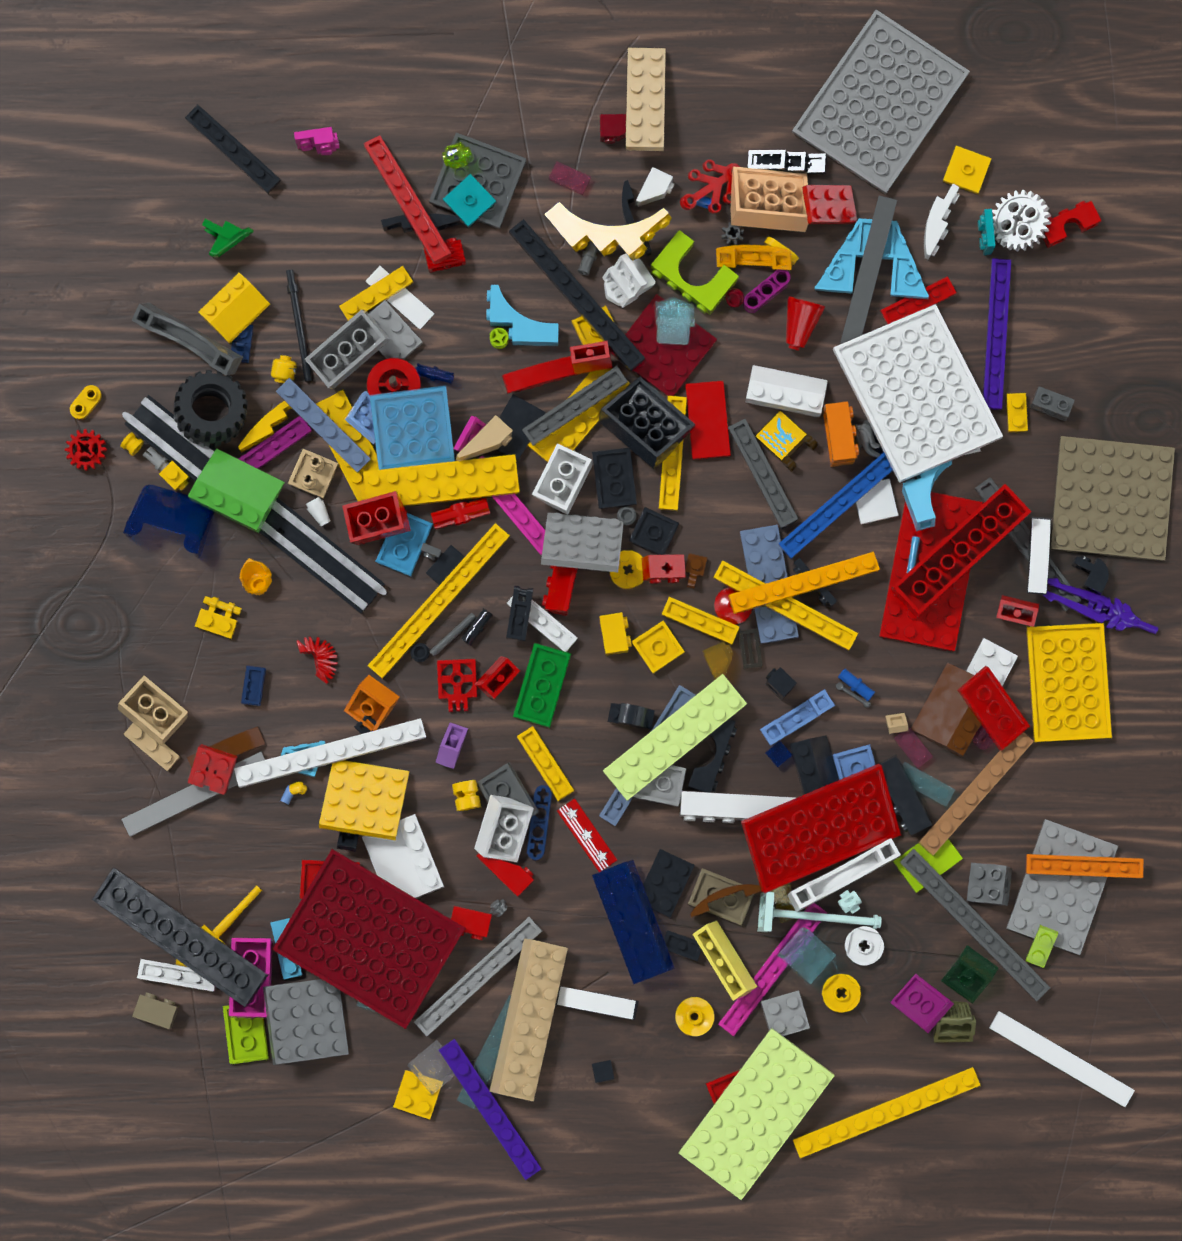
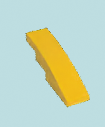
M285 401L267 413L249 431L238 446L241 453L274 434L272 428L288 420L285 412L292 408Z

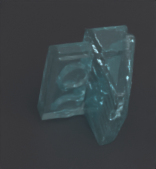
M670 297L660 302H655L656 339L658 343L687 345L689 343L690 327H695L693 304H688L677 297Z

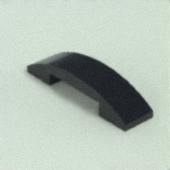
M628 180L624 181L622 190V213L625 225L634 223L628 205L634 202V196ZM645 241L644 245L647 248L645 254L649 256L652 250L649 241Z

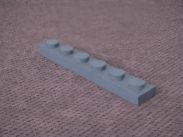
M290 378L276 390V393L357 473L371 460Z

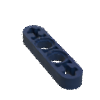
M545 785L537 787L534 792L533 802L537 809L544 808L546 810V816L542 819L537 818L535 815L531 817L527 854L532 860L541 859L545 852L552 797L550 788ZM542 789H546V793H549L544 798V803L548 802V806L536 805V801L540 802L541 800L540 795H537V793L541 792ZM536 827H541L544 830V834L540 838L533 836V829ZM531 839L543 841L542 845L538 844V850H541V854H537V857H533V853H530V850L534 849L535 843H531Z

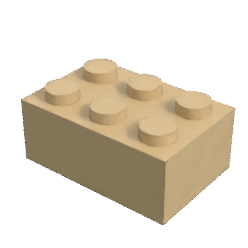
M143 676L118 703V710L161 746L164 745L188 717V711L146 676Z

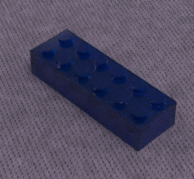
M634 860L623 862L593 874V880L633 985L675 969Z

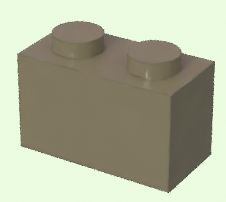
M148 992L145 995H140L132 1017L172 1029L179 1007L174 1006L175 1002L165 998L163 1002L156 999V995Z

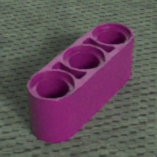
M776 270L745 296L744 309L749 313H755L789 285L790 273L787 270ZM783 275L786 277V282L780 283L776 277ZM769 287L772 293L766 295L762 292V289ZM749 299H755L757 301V305L751 307L748 305L747 301Z

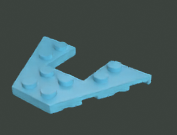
M858 219L853 230L849 233L844 244L838 250L831 264L825 270L824 275L815 286V291L853 294L856 257H863L872 219ZM892 221L882 259L893 260L891 296L929 299L897 221Z

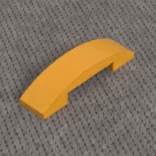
M733 245L716 249L717 267L725 265L735 268L737 265L772 266L773 269L780 270L792 269L791 251L765 245Z

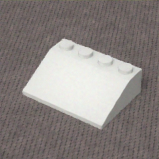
M415 814L400 820L396 841L371 836L362 837L376 874L416 899L444 888Z

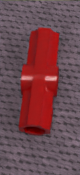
M482 498L469 503L461 502L451 505L450 508L431 513V517L436 530L453 524L461 525L468 523L471 519L489 515L490 510L486 498Z

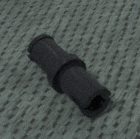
M482 608L475 621L470 623V628L461 640L472 646L479 633L484 631V626L493 614Z

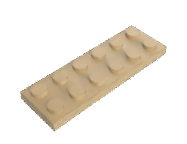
M628 48L626 150L664 151L665 48Z

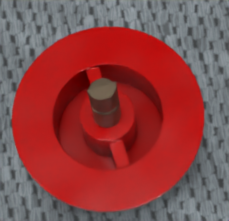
M389 358L380 361L372 368L367 379L369 395L420 389L421 385L419 374L413 365L399 358Z

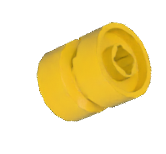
M476 780L452 784L453 794L457 796L455 800L457 811L481 807L480 798L476 795L478 791Z

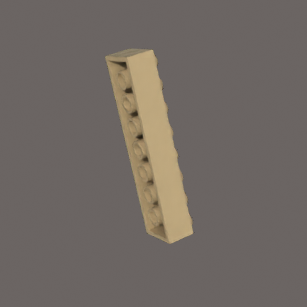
M524 938L490 1092L534 1101L568 948Z

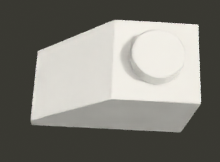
M652 167L636 199V205L642 206L665 198L666 194H670L674 187V183H672L673 176Z

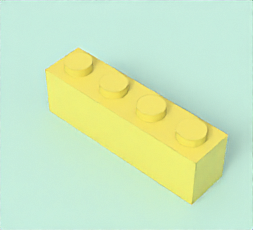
M717 921L706 924L693 933L694 938L733 1001L744 997L757 988V985Z

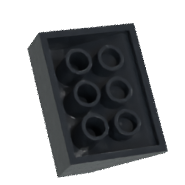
M638 377L601 409L598 420L653 469L661 464L695 427V423L641 377Z

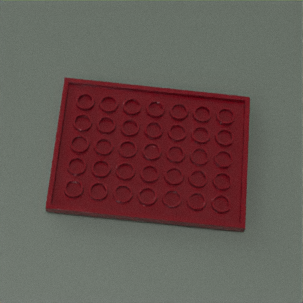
M331 849L272 950L404 1029H407L466 928L336 850Z

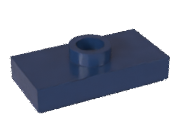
M246 666L241 704L261 706L266 668Z

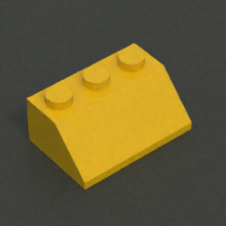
M238 273L199 311V314L230 344L270 303L242 274Z

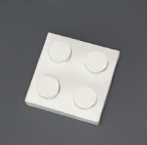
M983 638L966 671L975 675L983 667L988 666L1003 686L1018 656Z

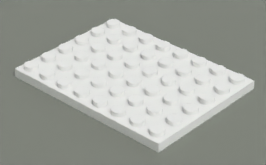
M936 304L833 348L899 483L1002 439L1003 435Z

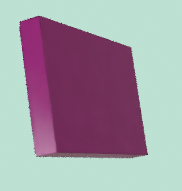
M917 974L909 980L890 1002L927 1033L954 1005L947 997Z

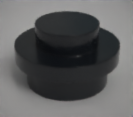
M423 643L413 645L410 650V655L416 662H424L430 654L429 648Z

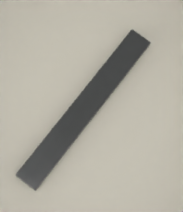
M878 196L841 344L862 336L897 203L895 199Z
M991 477L975 488V491L984 502L999 490ZM1022 521L1008 535L1028 561L1030 530ZM1049 557L1048 578H1058L1061 584L1070 586ZM1047 584L1050 592L1077 603L1081 601L1078 596ZM1058 602L1059 605L1062 607V609H1063L1065 612H1066L1068 609H1070L1069 607L1065 606L1064 604Z

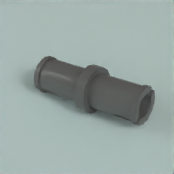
M591 240L587 245L586 251L582 253L583 259L578 269V273L589 276L593 261L597 259L596 253L598 249Z

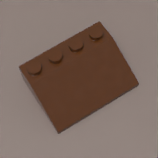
M947 663L910 730L961 758L981 725L957 691L974 675Z

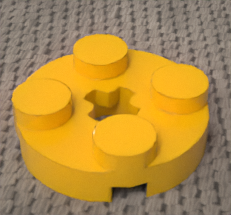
M626 550L620 552L618 572H610V577L615 585L623 589H630L644 582L642 556L639 553ZM631 565L633 573L624 574L625 570L623 567Z
M837 974L825 981L821 994L825 1005L829 1009L843 1013L851 1011L858 1005L861 992L858 982L852 976ZM838 988L840 990H842L843 988L846 990L845 998H838L836 996L838 994V992L836 991Z

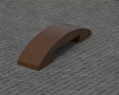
M257 726L209 747L238 756L265 745V742ZM196 753L187 757L191 768L193 766Z
M742 884L721 889L702 900L690 913V917L693 918L709 912L708 903L743 890L745 897L761 892L760 885Z

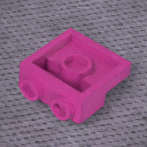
M332 127L294 132L297 148L302 151H309L316 147L318 154L330 155L340 148L337 132L333 133Z

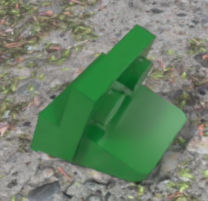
M206 218L202 223V226L206 227L205 232L215 237L219 234L209 252V255L214 258H219L254 232L249 227L241 229L228 221H225L223 227Z

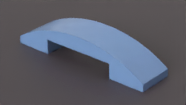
M824 689L806 702L764 726L760 731L771 746L835 705Z

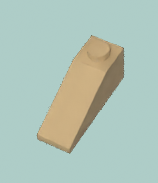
M495 415L457 454L456 461L467 460L499 449L502 445L506 446L512 439L513 430Z

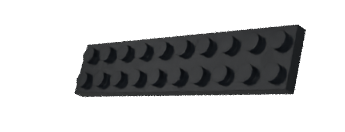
M114 867L92 898L94 902L244 1007H248L268 977L266 972Z

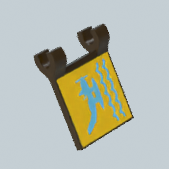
M781 409L755 435V438L778 458L790 472L797 467V464L790 457L803 443L812 451L818 446V442L801 429Z

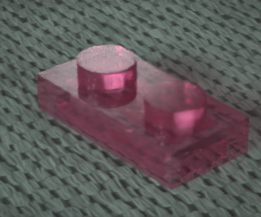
M557 161L549 176L550 181L581 195L584 194L591 179L590 176Z
M908 727V731L901 732L893 738L917 769L933 757L910 727Z

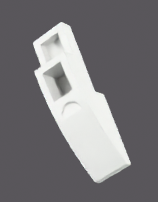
M952 184L944 200L938 196L936 197L929 213L924 233V255L927 260H929L931 255L935 256L940 247L937 245L940 239L944 240L949 231L946 229L948 223L942 219H947L951 212L948 209L950 204H955L960 196L957 193L959 187L955 184Z

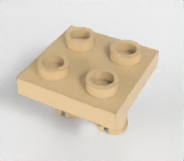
M303 449L288 484L324 499L339 464Z

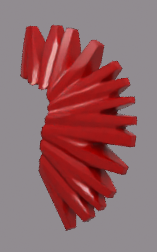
M306 637L304 638L305 646L297 640L299 652L304 654L311 653L313 655L316 676L327 684L326 678L331 680L333 678L331 675H335L332 671L336 672V669L331 666L338 664V662L328 661L337 658V655H334L336 651H330L334 647H329L330 643L326 644V640L319 646V637L316 638L315 645L311 637H308V640Z

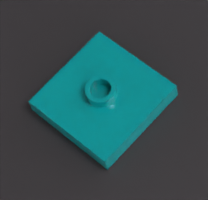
M471 174L443 198V201L468 227L496 203V200Z

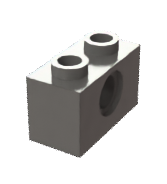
M1039 386L1030 408L1066 421L1075 400Z

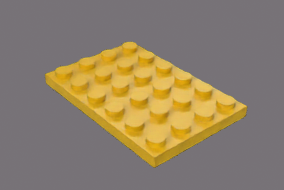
M1104 623L1027 627L1034 742L1112 738Z

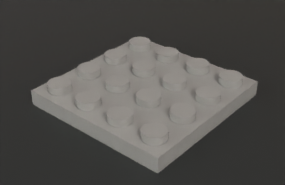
M548 513L541 565L618 572L624 522L617 519Z

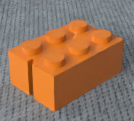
M848 401L825 404L823 417L830 465L835 467L854 464L857 455H859L858 444H854L856 436L855 425H851L853 408L852 406L849 407Z

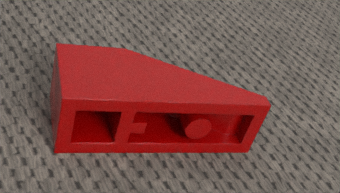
M480 853L476 855L517 897L534 881L532 878L534 874L527 867L522 869L520 866L483 857Z

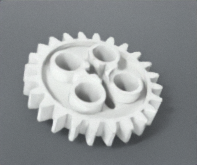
M1022 190L1021 195L1017 191L1014 192V196L1008 193L1007 200L1002 197L1003 203H996L998 210H992L995 214L993 217L994 236H997L995 240L998 243L1001 242L1000 244L1003 247L1007 245L1009 250H1012L1014 247L1017 252L1020 247L1026 251L1027 245L1033 248V242L1040 244L1038 238H1045L1042 233L1043 231L1049 232L1046 225L1051 224L1047 219L1051 217V214L1047 212L1049 207L1045 205L1046 202L1040 199L1041 197L1038 194L1034 196L1032 191L1027 194L1025 190ZM1019 206V209L1012 213L1014 207ZM1036 211L1035 216L1032 217V218H1029V215H1030L1032 212ZM1012 223L1011 228L1005 230V227L1008 224ZM1025 229H1029L1028 233L1022 236V232Z

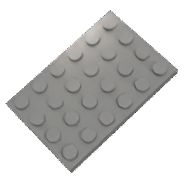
M1045 819L1032 854L1115 857L1118 846ZM1025 873L1006 929L1034 939L1039 926H1045L1058 931V936L1053 946L1080 955L1107 877Z

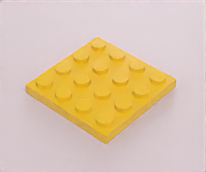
M344 760L332 763L319 828L396 841L409 771Z

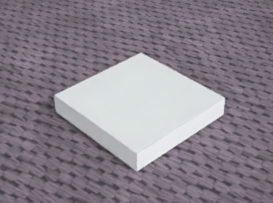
M890 479L881 480L856 502L861 525L898 517Z

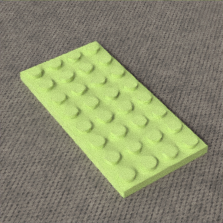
M771 1028L681 1148L679 1154L742 1200L835 1074Z

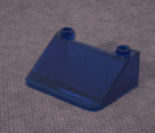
M146 485L142 488L123 533L131 538L132 535H137L141 532L145 523L186 535L184 539L185 549L200 558L214 511L190 500L186 494L155 485Z

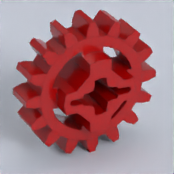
M84 429L82 434L77 430V436L75 437L71 434L72 441H66L69 448H65V452L70 453L66 458L68 460L72 459L70 464L72 466L77 464L78 470L82 466H84L85 471H88L89 466L95 469V464L101 465L100 459L106 458L102 454L107 451V448L102 447L106 442L104 440L99 441L102 436L100 434L95 436L94 430L90 434L87 429ZM83 438H91V439H89L88 441H81V440H80V439H83ZM76 445L77 452L74 455V446ZM80 445H82L83 447L88 448V449H89V452H90L92 455H90L89 453L84 452V451H83V448H82ZM97 445H98V453H97V455H96V454H95V448H96ZM84 459H91L89 462H82Z

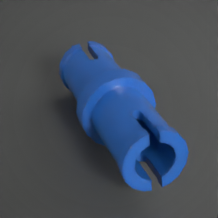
M846 668L838 676L839 679L851 687V691H856L866 701H869L875 694V691L865 685L861 678L858 679Z

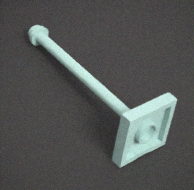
M774 892L760 893L757 932H771L772 919L774 917L871 925L873 929L881 927V917L878 915L868 918L775 909L773 907Z

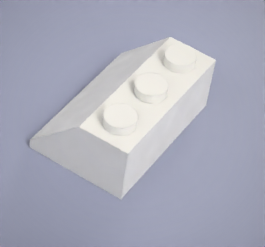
M557 443L532 495L550 507L568 515L593 466L592 459Z
M490 795L474 849L483 857L517 862L534 808L507 797Z

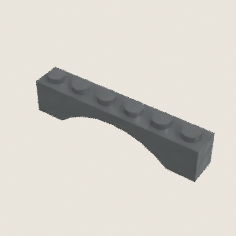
M149 302L139 304L132 318L133 322L145 329L185 346L205 360L212 368L224 375L235 374L243 358L236 352Z

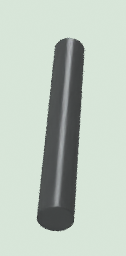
M470 613L429 652L435 657L476 619L475 615Z

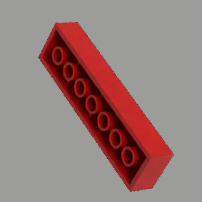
M1004 484L901 578L891 590L918 617L1032 511Z

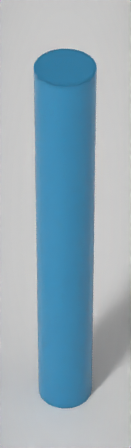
M912 537L907 573L916 566L920 542L919 537Z

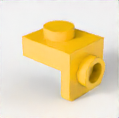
M173 461L159 473L176 492L178 490L182 491L189 484V476Z

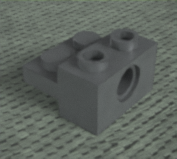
M971 862L967 901L1008 906L1012 868L1004 865Z

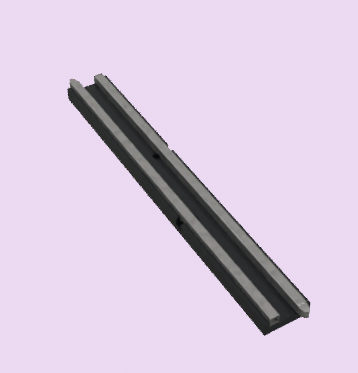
M150 395L143 399L142 405L133 415L127 412L122 413L126 420V427L170 462L173 461L196 482L216 450L215 447L211 444L209 447H206L201 442L197 445L193 443L191 437L190 439L185 438L184 431L180 432L177 428L174 415ZM276 499L259 532L262 536L361 615L378 594L383 596L387 594L384 589L385 583L280 499Z

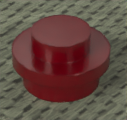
M737 288L730 289L726 294L727 304L732 307L741 306L744 302L743 292Z

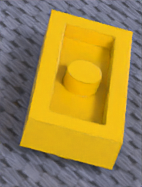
M1026 393L1006 394L1008 433L1027 432Z

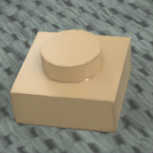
M905 713L886 716L889 734L908 731Z

